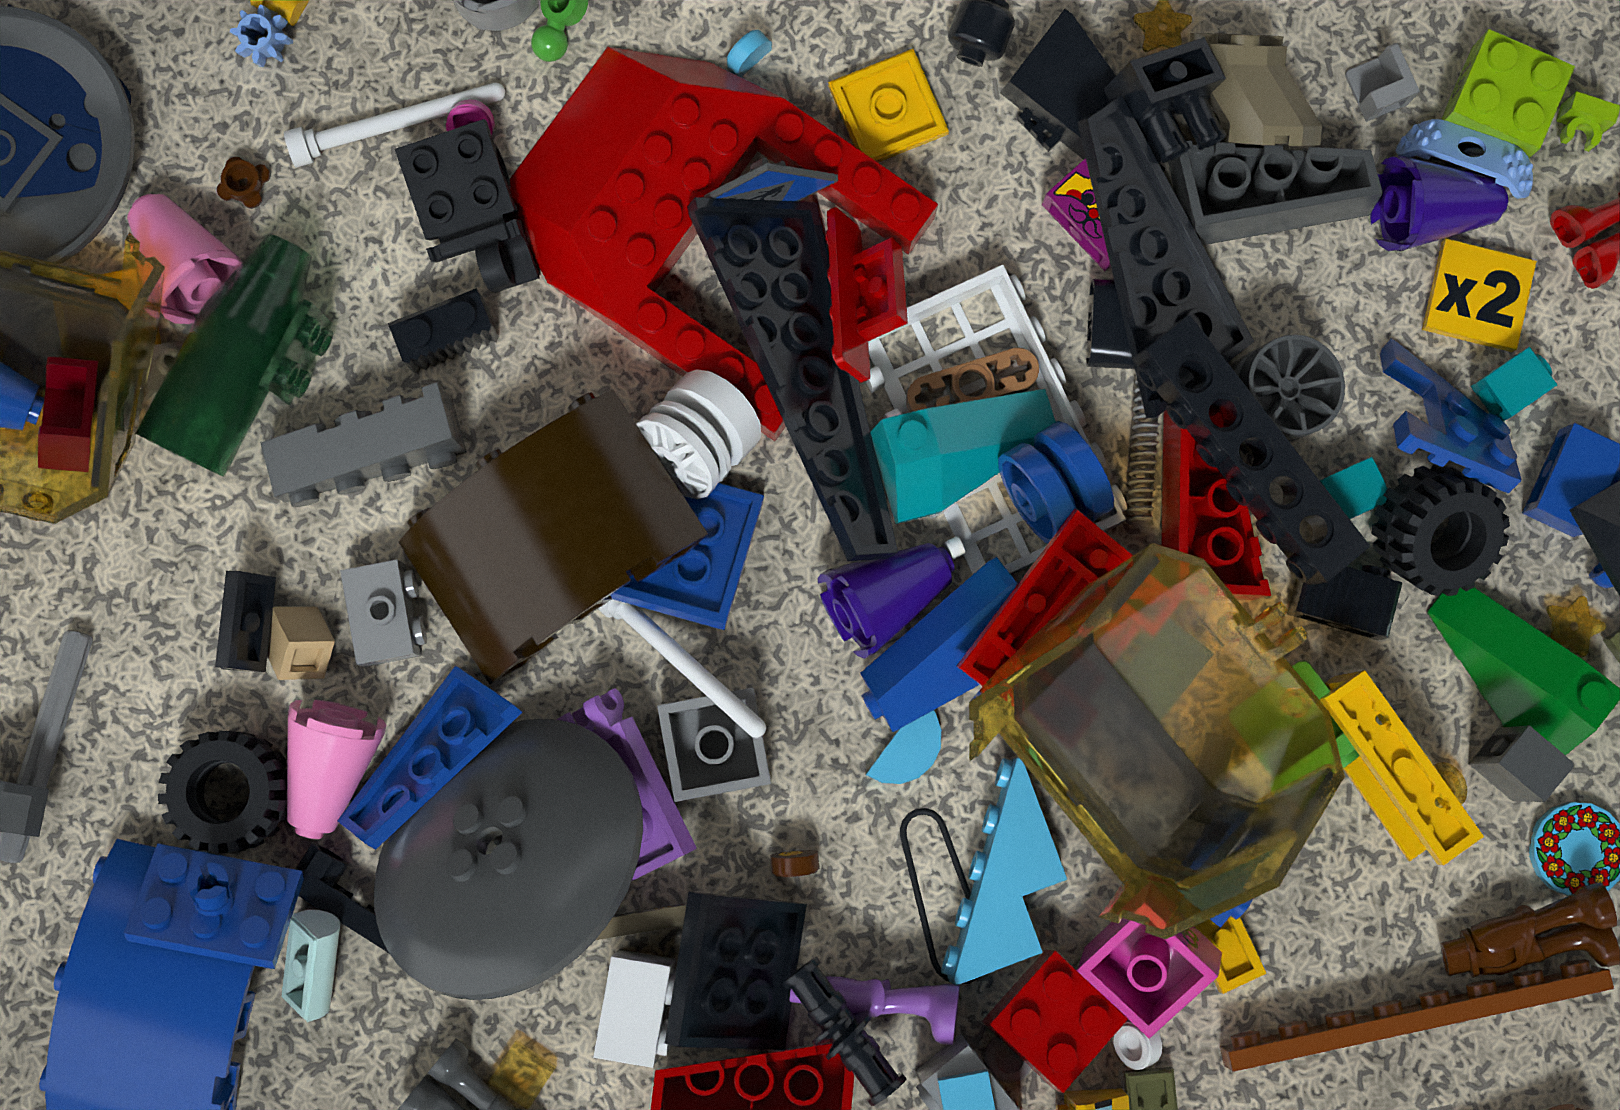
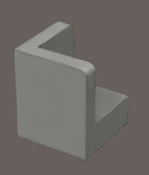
M1398 43L1387 46L1378 58L1349 69L1345 73L1347 82L1366 122L1407 106L1420 92Z

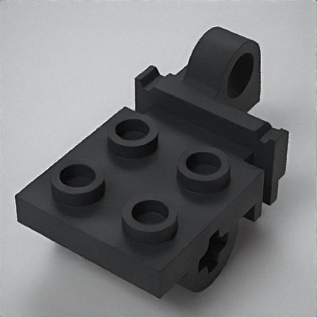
M482 119L394 149L426 240L431 241L439 238L440 244L437 246L426 248L431 262L437 263L475 250L477 264L484 283L494 293L540 278L523 230L522 221L518 219L509 221L507 215L518 212V209L510 191L511 183L506 165L497 145L493 141L486 120Z

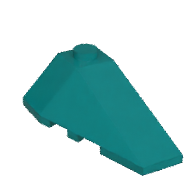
M1046 389L926 408L881 419L870 433L895 524L941 513L1000 473L998 458L1003 453L1022 442L1034 446V436L1056 422Z

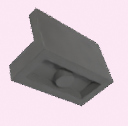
M0 781V832L39 837L49 789Z

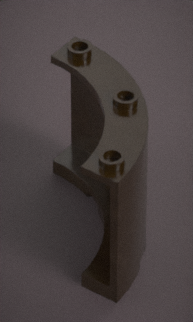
M613 389L598 397H595L592 392L579 397L569 405L568 409L570 412L550 422L502 453L500 449H497L482 457L475 464L478 471L460 483L434 506L418 512L407 521L410 529L398 542L489 685L529 663L541 651L559 638L556 632L564 626L582 621L611 601L610 595L631 582V575H633L637 583L689 553L708 535Z

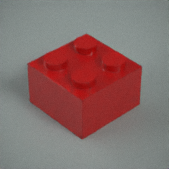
M1045 950L981 1022L1026 1062L1052 1089L1064 1093L1124 1025L1128 1018L1055 950Z

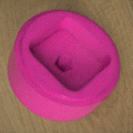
M471 99L463 100L451 109L446 120V130L449 131L484 119L487 121L492 135L495 126L494 117L490 109L482 102Z

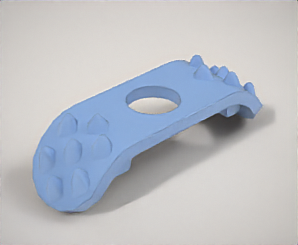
M1431 119L1414 124L1411 130L1401 138L1395 150L1398 156L1409 158L1419 156L1427 160L1433 156L1496 178L1495 183L1508 187L1516 199L1528 197L1532 189L1533 164L1520 147L1449 121ZM1462 142L1476 143L1483 149L1484 154L1479 157L1467 156L1459 150L1458 144Z

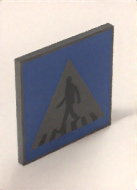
M764 157L750 165V172L704 196L705 198L799 201L838 182V175L786 166L783 160L772 164L768 163V160Z

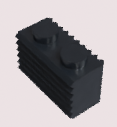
M477 288L388 323L402 361L412 372L419 374L421 368L427 370L429 365L436 367L438 361L445 363L447 358L453 360L455 355L462 357L464 351L471 353L473 348L479 350L482 344L488 346L490 340L497 343L499 339L485 300Z
M1362 565L1361 570L1345 567L1330 581L1312 586L1296 578L1287 615L1374 640L1389 638L1403 583L1390 579L1391 572L1389 570L1372 565Z

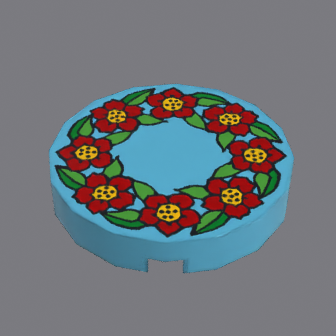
M1566 802L1550 808L1536 821L1532 831L1531 844H1529V858L1536 875L1549 889L1569 896L1583 886L1600 882L1609 891L1620 881V823L1608 811L1592 803Z

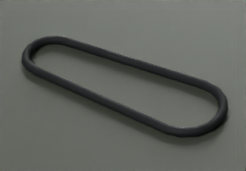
M927 808L915 809L902 820L900 838L931 964L936 973L949 982L947 975L941 973L942 968L937 961L907 839V826L914 817L927 815L936 820L967 899H970L971 892L942 817L935 811ZM981 976L962 984H970L973 981L981 978Z

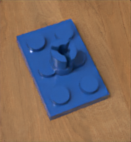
M157 843L125 928V938L129 942L275 969L304 881L303 872Z

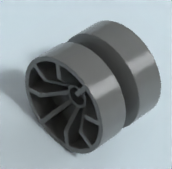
M1286 335L1278 337L1242 356L1231 365L1234 372L1289 442L1325 428L1334 420L1342 407L1345 396V378L1342 368L1335 355L1325 345L1308 336Z

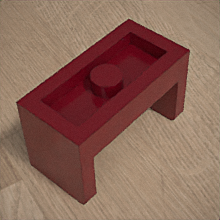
M62 357L47 358L42 424L38 431V468L89 472L97 397L98 361Z

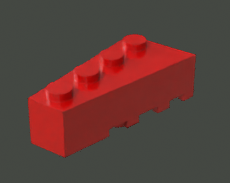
M1211 405L1209 417L1216 426L1222 427L1224 424L1223 413L1219 408ZM1167 410L1164 411L1161 579L1183 597L1255 600L1271 596L1268 579L1264 580L1259 556H1262L1258 536L1254 537L1248 507L1240 505L1232 498L1226 488L1227 480L1216 467L1209 466L1200 457L1196 449L1198 443L1188 430L1178 427L1169 417Z
M832 1044L655 1070L651 1110H851L854 1074L852 1071L849 1072L844 1066L839 1053L830 1060L825 1057Z

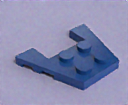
M1391 338L1379 353L1383 373L1422 396L1428 420L1427 424L1408 411H1405L1393 424L1397 448L1411 455L1418 448L1430 452L1431 454L1427 457L1429 462L1444 467L1448 461L1465 467L1462 470L1464 476L1509 494L1522 479L1516 461L1517 454L1513 450L1509 436L1510 429L1506 423L1496 415L1486 413Z

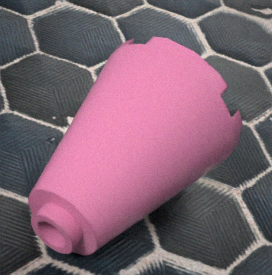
M147 194L139 197L133 203L127 220L157 308L165 319L175 324L195 323L198 320L194 315L201 313L212 304L214 315L237 298L245 286L246 279L242 272L246 268L233 251L166 195Z
M295 700L290 704L288 710L287 822L295 827L294 832L306 838L321 839L324 833L335 831L339 823L338 819L346 810L385 734L387 725L379 717L376 725L363 721L362 719L367 717V711L339 703L314 700L312 709H300L302 700Z

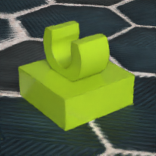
M1576 91L1561 104L1556 122L1566 125L1560 133L1561 143L1567 144L1573 139L1575 130H1581L1587 138L1584 150L1589 152L1599 144L1602 134L1617 122L1620 105Z

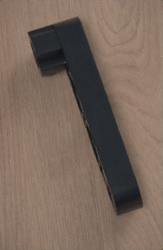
M312 842L295 870L302 871L304 877L299 897L316 908L333 914L339 919L340 923L389 953L379 932L375 908L370 904L364 907L351 899L354 894L337 884L349 863L329 849Z

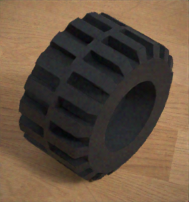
M1433 464L1431 469L1421 466L1414 469L1412 477L1404 474L1398 478L1399 485L1394 490L1390 487L1383 495L1387 498L1383 506L1377 505L1374 513L1379 519L1377 523L1372 524L1371 534L1378 538L1373 542L1375 552L1381 555L1380 561L1412 585L1435 596H1439L1441 592L1446 596L1457 595L1459 588L1465 591L1474 588L1475 581L1478 578L1484 581L1491 574L1488 570L1493 563L1498 565L1503 556L1499 554L1502 546H1507L1509 536L1504 533V530L1510 526L1509 516L1503 514L1506 509L1503 500L1496 497L1497 493L1488 486L1464 476L1462 472L1452 467L1447 468ZM1449 516V521L1446 529L1444 530L1442 535L1431 544L1432 536L1436 528L1444 519H1446Z
M219 730V732L199 734V739L187 740L180 745L183 752L181 754H172L166 763L172 766L170 773H161L159 783L167 784L166 793L158 794V804H167L168 812L162 814V818L165 824H174L176 826L172 834L178 840H189L188 847L198 851L208 850V853L221 854L255 848L265 843L264 839L266 837H273L280 830L277 826L281 820H287V809H285L287 804V769H284L282 765L286 761L285 757L281 752L271 749L272 743L266 739L256 738L254 734L246 732ZM223 763L237 765L246 775L250 788L249 800L245 809L238 817L230 821H223L215 817L208 809L204 799V787L208 776L217 766Z

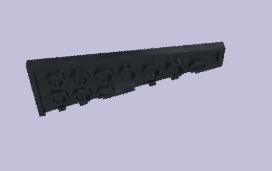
M695 197L687 206L689 216L847 561L891 558L898 553V548L859 381L848 372L841 370L836 365L832 356V346L834 344L833 322L829 312L832 305L831 284L827 274V270L830 267L829 253L817 202Z

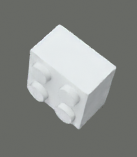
M619 949L611 956L593 1058L653 1068L660 1055L667 1056L671 1045L665 1044L668 1025L666 1016L668 1005H671L676 974V970H674L675 958Z

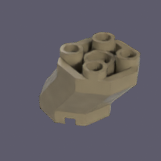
M1190 33V42L1205 37L1226 77L1210 94L1211 97L1208 99L1220 120L1222 129L1227 134L1223 139L1225 142L1275 146V144H1288L1289 141L1288 146L1320 145L1322 125L1285 66L1287 46H1283L1284 36Z

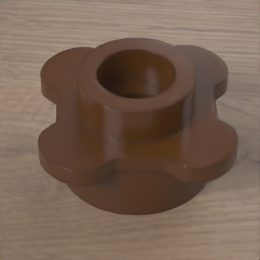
M232 157L227 160L222 170L221 183L217 186V193L224 201L234 199L243 202L247 208H256L262 202L260 193L264 183L270 180V171L263 164L253 166L250 162L242 160L240 157ZM242 179H247L248 183L246 186H240Z

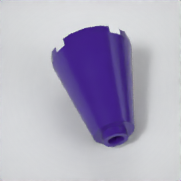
M1394 156L1384 159L1381 163L1387 165L1383 173L1378 174L1383 194L1372 210L1370 220L1372 225L1380 219L1383 239H1376L1379 246L1387 251H1404L1498 222L1507 209L1508 193L1502 185L1496 184V178L1405 156Z
M925 543L899 550L897 554L889 559L861 560L831 568L821 573L817 579L818 584L826 582L827 591L821 593L820 597L839 635L844 642L853 638L860 646L853 652L858 657L865 659L875 654L952 583L951 573L955 571V566L951 556L943 547L937 548L932 543Z

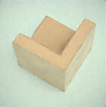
M314 606L273 607L267 657L277 679H324L335 640L319 608Z

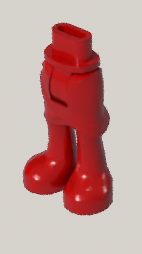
M1620 192L1618 193V198L1596 207L1587 208L1579 205H1568L1555 210L1551 214L1550 225L1561 244L1566 248H1574L1619 222ZM1620 232L1595 241L1575 253L1573 265L1586 287L1591 289L1598 288L1606 284L1613 277L1620 260Z

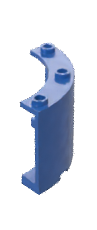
M116 839L108 856H101L96 863L93 872L94 886L80 919L68 959L60 964L54 979V990L59 991L51 1027L47 1064L43 1069L39 1083V1089L45 1092L46 1110H236L241 1063L233 1062L231 1059L235 1041L240 1038L243 1039L247 1032L256 995L255 992L248 990L255 966L126 940L124 931L156 847Z

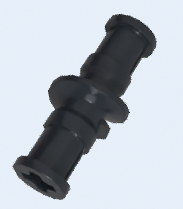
M816 956L796 970L781 984L785 989L790 987L809 1012L807 1015L811 1021L822 1030L812 1041L814 1046L830 1041L832 1046L825 1057L830 1060L839 1053L844 1066L849 1072H853L870 1095L867 1101L871 1107L875 1106L896 1091L907 1078L902 1072L898 1074L895 1072L879 1050L881 1048L879 1044L864 1030L872 1018L871 1012L865 1010L853 1014L850 1011L845 998L839 990L836 991L819 969L818 965L821 962Z

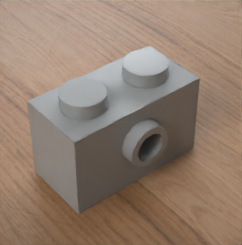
M397 559L340 570L356 665L369 667L420 657V645L427 643V635L422 616H414L412 598L419 596L414 570H406L405 563Z

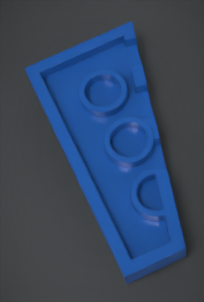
M455 665L338 819V822L365 844L376 850L523 712Z

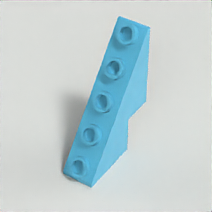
M1022 757L1011 760L1003 758L996 774L995 786L1002 788L997 805L990 804L985 813L982 832L987 833L988 836L983 852L976 851L973 856L968 875L969 879L974 880L970 899L962 898L955 919V926L961 927L956 946H948L942 964L941 973L946 974L949 982L956 986L1043 953L1023 896L1067 880Z

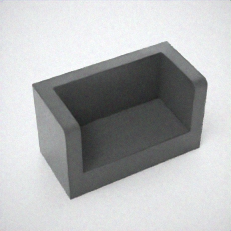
M1529 725L1497 728L1468 763L1510 800L1519 802H1546L1574 767V763Z

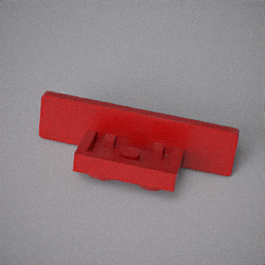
M833 207L827 210L828 230L825 233L829 246L830 267L827 270V274L831 284L832 305L829 312L833 322L834 344L832 346V356L836 365L841 370L848 372L862 383L871 378L868 341L908 324L902 246L891 237L862 251L860 227L837 207Z

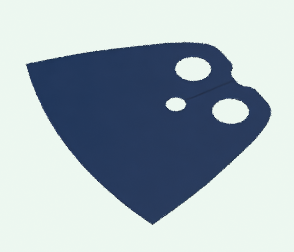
M0 45V93L63 137L17 198L70 193L95 186L102 158L101 131L98 118L89 115L85 111L84 99L87 94L82 86L67 70L52 59L24 48ZM119 78L125 90L129 104L131 105L130 91L128 90L127 86L123 83V81ZM0 105V130L9 133L16 143L14 157L7 164L0 166V196L4 198L49 139ZM54 114L63 115L65 118L63 128H51L49 125L50 117ZM0 135L1 161L11 151L10 141L3 135ZM79 143L90 145L96 153L94 166L84 172L72 170L66 160L69 149Z

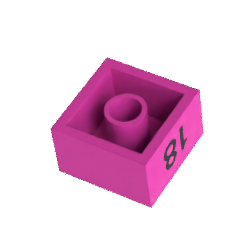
M1150 885L1084 947L1077 971L1150 1039L1219 976L1222 952Z

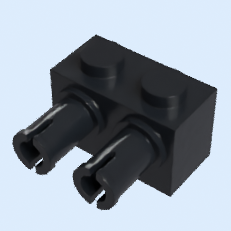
M1205 37L1130 61L1104 88L1109 100L1120 95L1123 96L1138 126L1146 127L1161 156L1162 163H1166L1169 160L1172 161L1190 149L1172 114L1183 115L1197 142L1199 150H1203L1206 147L1209 148L1227 136L1208 102V99L1211 97L1210 94L1226 77Z

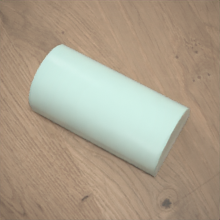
M305 910L294 913L289 924L281 997L307 1022L325 1016L329 1012L331 1005L340 921L333 914L322 910Z

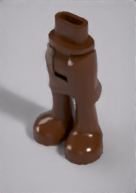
M1601 882L1583 886L1573 894L1535 911L1530 906L1520 905L1506 916L1485 920L1472 925L1470 928L1461 930L1460 938L1440 943L1443 963L1448 976L1469 972L1472 978L1479 977L1480 974L1504 975L1530 964L1542 963L1545 959L1554 955L1577 950L1586 951L1601 967L1620 965V947L1612 930L1613 927L1617 926L1616 910L1606 887ZM1552 928H1556V929H1553V930L1548 931V932H1546V933L1536 935V934L1541 933V932H1543V931H1546V930H1549V929H1552Z

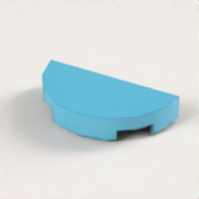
M933 710L900 728L865 775L881 783L903 784L919 778L933 766L941 749L942 732L935 711Z

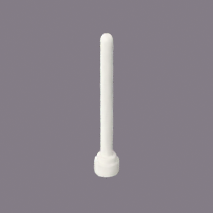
M491 83L316 133L313 128L304 131V128L301 126L284 131V138L295 168L314 163L313 158L321 156L322 150L447 116L454 105L463 100H477L485 105L500 101L505 96V88L500 83Z
M612 599L598 609L608 618L623 619L750 736L758 738L765 733L766 724L759 716L637 606Z

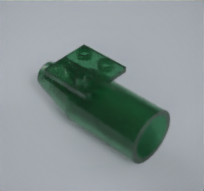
M268 234L202 306L135 432L136 435L221 477H225L268 393L287 405L291 404L294 397L301 398L311 382L312 374L308 370L315 356H323L333 339V331L329 330L333 323L312 302L305 299L302 301L312 256L309 253L273 234Z

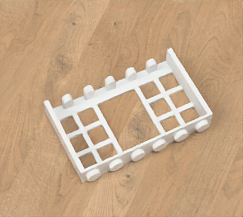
M1000 265L908 307V324L868 341L869 356L874 367L870 369L871 378L866 383L871 393L885 388L894 407V410L884 414L883 419L910 413L906 406V394L898 378L929 364L933 372L941 371L943 369L938 360L970 346L975 359L983 358L985 355L978 342L1010 328L1018 347L1033 353L1039 363V374L1035 382L1039 390L1046 389L1055 421L1065 422L1076 430L1091 447L1103 469L1107 468L1101 449L1096 442L1089 443L1082 427L1086 426V420L1076 400L1069 402L1062 385L1066 383V379L1060 364L1055 358L1049 360L1041 344L1046 341L1038 319L1035 316L1029 318L1021 301H1024L1026 298L1019 279L1015 274L1009 276L1004 265ZM991 289L1005 320L974 333L960 302ZM951 307L965 338L934 351L920 320ZM911 325L925 356L897 369H893L880 338ZM1017 362L1013 363L1005 372L996 375L995 372H992L994 381L997 382L1001 378L1008 377L1028 367L1026 365L1018 366ZM983 378L961 387L960 390L965 395L971 394L986 387ZM946 379L943 380L946 384V388L943 391V396L949 395V403L955 401V399L951 394L950 384ZM937 399L926 403L927 408L934 407ZM1000 473L960 500L989 488L1001 513L1002 520L971 533L957 502L941 513L930 515L932 519L944 513L955 537L945 541L943 546L952 560L964 556L972 574L986 564L976 542L1003 529L1008 528L1021 558L1004 565L1011 575L1032 566L1045 549L1043 547L1032 553L1029 552L1016 523L1023 521V518L1019 512L1011 514L997 483L1002 481ZM1117 485L1111 486L1114 496V509L1101 516L1102 521L1095 523L1104 532L1120 525L1126 520L1123 512L1127 510V505Z

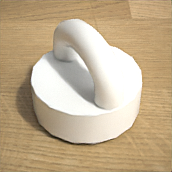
M1128 1020L1114 1035L1113 1044L1115 1051L1127 1067L1140 1070L1153 1065L1160 1059L1162 1041L1159 1030L1149 1039Z

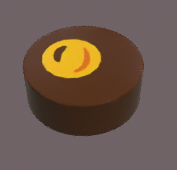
M816 850L778 852L770 855L772 874L777 877L805 876L814 874L820 869L819 854Z

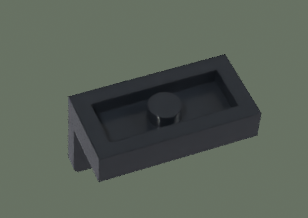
M226 571L215 667L233 671L266 672L276 577L243 571Z

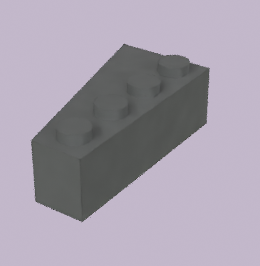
M1186 141L1190 149L1180 157L1168 161L1174 193L1202 245L1369 216L1383 194L1371 150L1309 147L1307 151L1283 150V145H1264L1263 149L1235 147V143L1218 142L1215 146L1199 150L1197 145H1192V141Z
M436 382L421 387L424 397L404 399V396L398 395L383 400L380 412L372 414L371 411L354 410L339 415L334 420L335 427L327 429L325 424H313L260 442L274 497L284 503L290 502L292 507H302L318 502L320 500L319 493L336 489L339 495L354 493L366 488L364 481L382 476L384 482L397 481L411 475L410 468L428 463L430 469H439L455 464L457 462L456 455L466 453L467 451L453 399Z

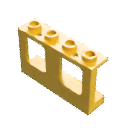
M1365 670L1337 675L1325 682L1331 692L1323 696L1320 701L1360 755L1352 763L1344 767L1343 770L1408 861L1413 860L1427 850L1437 865L1444 866L1484 837ZM1376 716H1377V717L1379 718V720L1381 721V723H1382L1381 725H1379V724L1376 722V719H1375ZM1435 799H1437L1441 807L1435 805Z

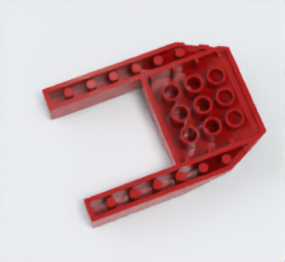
M607 47L510 178V191L518 209V212L511 215L513 219L522 221L531 253L548 284L681 377L688 372L698 369L712 372L726 379L745 396L754 408L761 423V432L773 441H776L786 426L758 364L655 293L697 235L687 206L695 197L705 198L704 195L737 179L757 151L774 163L783 160L786 166L837 174L838 182L817 192L887 240L892 237L902 246V251L908 255L935 219L938 203L783 97L711 62Z

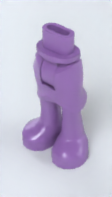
M826 977L836 991L839 990L845 998L847 1007L853 1014L868 1010L874 1018L895 1013L922 1016L931 1024L932 1035L936 1042L953 1045L960 985L941 984L891 989L889 979L883 981L878 979L861 981L846 977ZM791 989L790 1002L801 1003Z

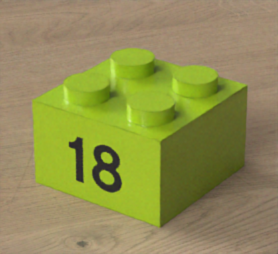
M1488 29L1472 46L1441 120L1449 121L1515 144L1530 158L1540 150L1575 66Z

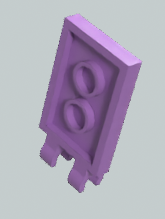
M614 688L600 697L597 695L584 702L583 707L573 712L572 715L569 712L556 720L577 723V725L597 734L621 756L632 773L641 799L643 815L642 843L638 863L632 878L633 881L697 849L633 717L622 719L624 700L620 692Z

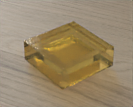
M516 1040L488 1083L528 1110L556 1069V1066Z

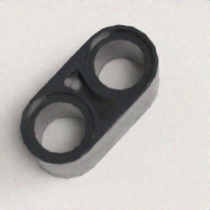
M1092 279L1089 295H1094L1092 312H1088L1087 341H1091L1090 358H1086L1087 367L1134 369L1114 280Z

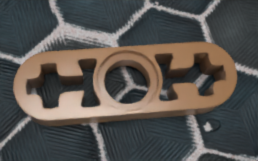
M1012 348L921 376L914 380L906 395L907 409L909 412L926 409V404L921 403L917 405L915 401L920 397L921 388L927 387L930 394L944 391L946 384L943 380L950 379V391L957 403L1025 392L1032 387L1038 377L1039 363L1030 351L1024 348ZM1010 360H1016L1018 366L1026 365L1029 370L1025 372L1023 382H1018L1015 376L1004 377L998 382L1001 389L994 390V376L988 366H995V375L1007 371L1011 365ZM969 372L979 374L985 381L984 393L977 397L966 396L959 387V379L962 375ZM950 396L938 398L935 401L934 407L950 405Z

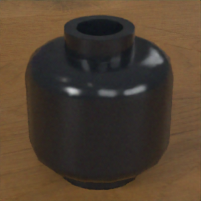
M962 0L960 2L947 37L950 44L958 50L957 58L973 66L982 67L984 61L999 60L1003 56L1015 26V19L1008 11L1009 4L1006 1Z

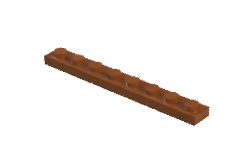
M1587 959L1574 960L1560 964L1561 973L1544 976L1542 970L1523 971L1512 975L1514 983L1496 986L1495 980L1472 982L1466 985L1467 993L1449 996L1448 990L1426 992L1419 995L1420 1003L1402 1007L1401 1000L1380 1002L1372 1005V1014L1355 1017L1353 1010L1334 1012L1325 1015L1326 1024L1308 1027L1307 1021L1304 1020L1288 1022L1277 1026L1279 1034L1260 1037L1259 1031L1237 1033L1230 1036L1232 1044L1220 1046L1223 1065L1232 1072L1612 990L1614 986L1609 969L1591 966L1590 961Z

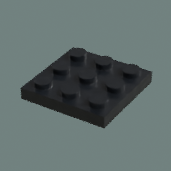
M689 891L665 1044L687 1048L785 1050L792 1002H790L791 988L785 989L781 983L797 970L807 904Z

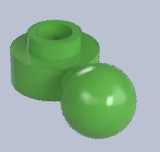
M540 0L542 13L548 21L546 25L537 28L531 38L532 50L539 59L546 62H554L564 56L568 48L567 36L564 33L565 26H573L583 18L588 7V0Z

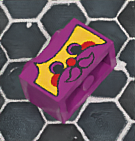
M1085 158L1046 193L1042 206L1105 272L1111 265Z

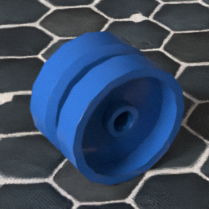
M1057 421L1038 432L1034 436V446L1022 442L998 458V469L1011 501L1031 530L1047 544L1074 509L1079 510L1092 522L1114 509L1112 488L1101 463L1081 435L1065 422Z

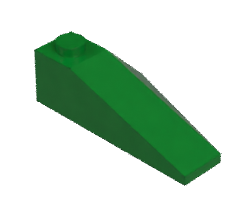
M1459 588L1457 595L1446 596L1441 593L1427 611V614L1456 658L1461 661L1477 685L1476 688L1484 700H1487L1501 721L1502 727L1529 725L1566 756L1597 731L1620 701V688L1589 663L1476 588L1468 591Z

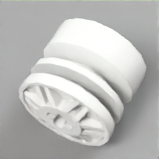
M698 369L686 373L667 392L663 402L655 404L649 414L643 416L636 423L682 495L694 499L707 497L715 489L718 482L723 481L727 476L731 466L738 465L761 438V423L754 408L745 396L726 379L712 372Z

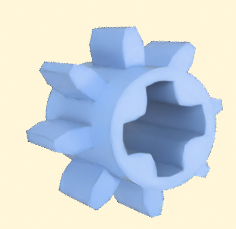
M259 5L257 14H247L241 10L239 13L242 19L238 27L230 29V33L238 37L241 42L235 52L244 58L252 54L253 63L259 67H264L266 57H274L282 62L284 59L280 52L285 45L293 44V40L282 31L288 21L281 15H276L271 19V12L264 5ZM265 30H267V37L259 38L257 43L255 41L256 35H263Z

